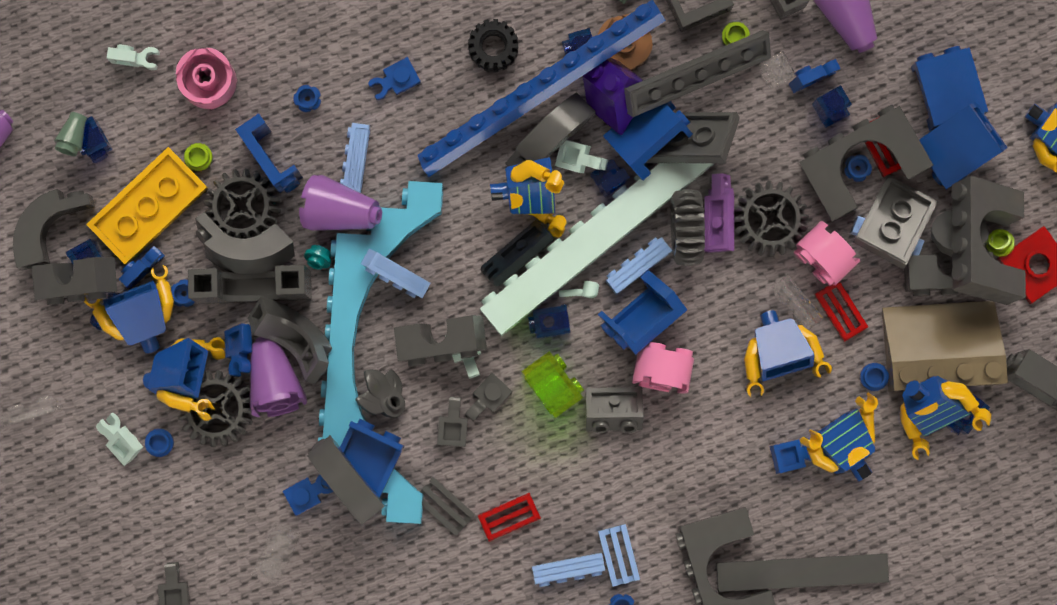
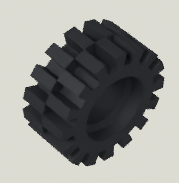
M487 19L484 20L483 24H477L475 26L476 29L471 31L470 39H468V48L472 61L476 63L477 67H481L487 72L489 70L498 72V70L507 69V66L514 63V59L518 54V37L514 33V29L512 26H507L505 21L502 23L498 22V19H493L491 22ZM490 36H497L504 42V50L497 56L486 54L482 48L484 40Z

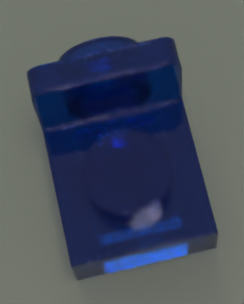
M612 159L608 161L606 170L596 169L590 174V177L604 197H607L626 184L630 178L625 169L622 168L620 170Z

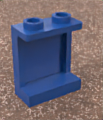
M955 46L944 50L943 55L934 57L933 53L917 57V62L911 66L912 72L916 71L929 118L926 120L929 131L934 130L974 102L978 104L984 114L989 112L970 47L961 50L960 46Z
M671 101L633 117L623 135L618 134L612 128L603 135L642 180L651 174L644 164L680 131H683L688 138L693 135L687 127L690 121L680 110L676 113L673 112L676 107Z
M976 102L968 105L919 139L934 165L932 167L934 180L940 186L943 185L945 189H948L952 184L958 182L1008 148Z
M259 113L235 129L279 193L284 190L286 193H289L300 185L299 180L303 177L295 165L279 173L258 142L272 132Z
M649 270L640 276L647 286V289L612 319L603 311L598 314L604 322L600 325L603 331L610 338L613 337L623 350L628 347L635 355L687 311L676 293Z
M359 419L358 423L351 421L340 448L353 467L380 498L404 449V445L399 443L400 437L388 431H385L384 435L374 432L375 425L362 419ZM323 479L321 484L330 488L326 481Z

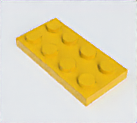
M167 147L86 225L127 265L192 205L208 187Z

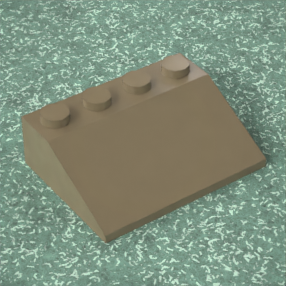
M980 301L882 308L886 366L889 375L888 392L905 391L906 385L909 382L915 380L921 383L933 376H939L950 382L963 383L967 387L1008 383L1006 354L995 302Z

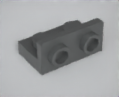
M642 387L586 388L587 431L595 433H605L607 431L632 433L643 429Z

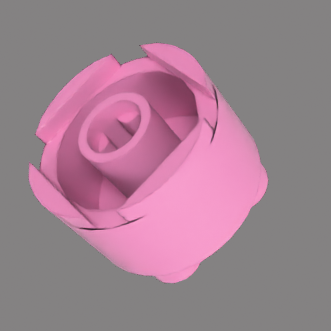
M201 48L190 50L180 59L176 67V80L179 90L190 103L199 108H218L227 103L235 92L237 83L235 71L227 58L216 49ZM203 75H205L208 77L210 76L211 80L209 82H203L201 78Z
M820 221L796 244L797 249L794 251V254L802 263H808L815 268L812 273L822 284L836 285L860 262V259L853 258L856 253L852 247L835 230L831 234L827 232L825 228L828 224Z
M650 342L649 345H646L637 353L632 379L633 384L639 383L641 387L669 392L672 387L678 388L677 393H688L694 363L693 351L676 348V351L665 350L666 345Z

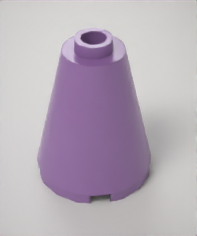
M813 0L851 50L857 49L859 53H862L874 47L873 41L877 39L870 0Z
M324 175L311 176L303 189L301 198L306 199L305 208H299L300 222L305 229L312 231L372 229L382 219V208L379 206L378 201Z
M257 338L256 342L252 344L251 414L255 417H260L259 412H267L268 417H274L298 410V403L302 402L305 405L307 398L282 346L266 338Z

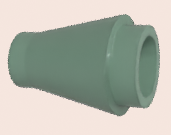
M76 112L70 113L69 118L54 140L57 151L69 156H77L78 151H82L87 117Z

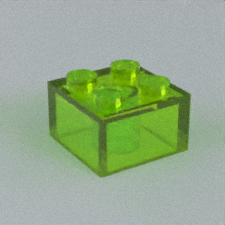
M549 351L522 370L521 374L555 420L583 399L581 393L584 389L575 377L569 379L564 372L567 369V365L557 353L553 356Z

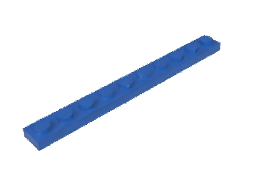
M651 0L646 4L638 6L634 12L614 22L610 28L599 35L593 36L586 44L575 51L569 52L559 62L543 69L539 75L527 83L519 85L515 91L504 98L498 99L482 113L474 115L468 122L450 131L435 144L427 146L417 155L424 172L428 177L432 176L665 22L666 20L655 2Z

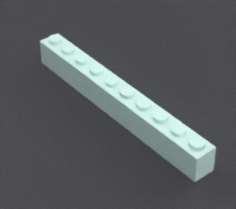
M657 163L658 165L650 170L651 174L644 180L636 175L634 177L636 183L629 188L624 185L612 195L615 200L607 206L602 203L590 213L593 217L585 224L582 220L569 230L571 235L564 241L558 238L547 247L549 253L542 259L536 256L525 265L527 271L518 277L515 273L503 283L506 288L496 294L493 291L481 301L483 306L480 308V311L502 337L670 201L675 191H681L715 163Z

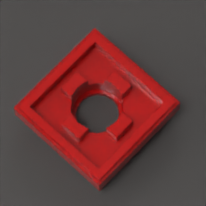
M1042 226L1015 245L1010 254L997 258L1001 264L1025 270L1026 300L1029 304H1032L1057 286V242L1045 226ZM1035 254H1042L1048 261L1049 268L1043 274H1036L1030 269L1029 261Z

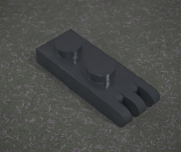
M535 220L485 262L480 270L495 286H500L537 253L543 250L554 238L541 223Z

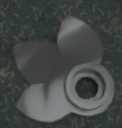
M392 369L385 375L378 370H365L364 378L368 391L355 399L358 405L371 415L381 413L389 418L400 416L405 410V400L401 395L403 386L399 376ZM390 400L395 403V407L392 406Z

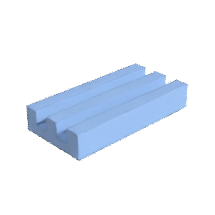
M626 524L598 531L612 587L640 580ZM616 532H622L632 576H627ZM608 534H611L622 577L620 579H616L605 537Z

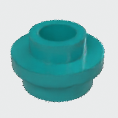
M312 245L304 253V258L310 267L317 270L329 268L331 252L320 245Z

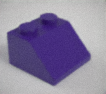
M610 57L583 75L586 102L596 111L595 114L618 134L623 135L633 118L627 113L624 88L643 80L620 61Z

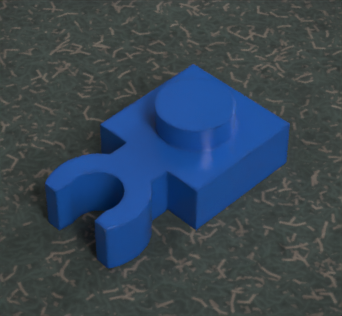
M406 57L383 69L386 75L385 78H373L368 82V85L373 87L379 84L383 87L382 91L375 95L376 100H381L387 96L388 91L391 89L398 95L421 83L409 58Z
M836 59L813 69L808 65L795 72L796 78L789 83V86L793 93H796L817 83L819 80L835 74L841 68Z
M153 246L141 260L128 263L122 269L121 273L123 275L119 280L127 288L132 289L165 255Z
M241 323L224 331L226 358L231 359L228 368L229 374L240 377L241 372L250 373L251 363L247 359V354L252 352L251 326Z
M799 439L769 446L776 474L806 467L804 459L811 461L807 446L802 445L801 447Z
M321 475L317 477L316 482L313 484L309 477L283 490L296 516L321 503L319 494H330L333 492L332 489L323 487Z

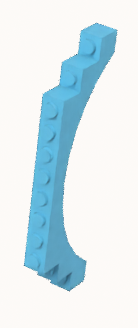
M408 181V188H403L402 205H407V209L382 208L380 223L376 224L372 229H366L371 231V235L337 233V239L331 241V257H335V268H330L329 285H333V296H328L327 313H331V324H326L325 337L328 339L332 349L327 356L329 362L327 381H322L321 398L326 399L325 409H320L319 426H324L323 437H318V441L326 439L331 435L340 447L349 429L350 422L358 423L359 419L366 421L361 407L355 400L358 397V392L355 384L354 346L361 311L369 290L379 274L375 273V275L368 273L365 271L366 267L361 265V262L368 249L374 250L389 259L411 235L442 214L443 183ZM394 469L383 493H388V499H382L385 507L382 508L381 514L386 516V522L421 524L424 495Z

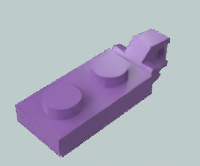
M712 174V189L709 190L708 196H705V252L734 251V191L731 188L730 175Z

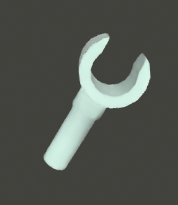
M584 281L583 289L559 290V297L582 296L595 298L598 295L599 284L597 282Z

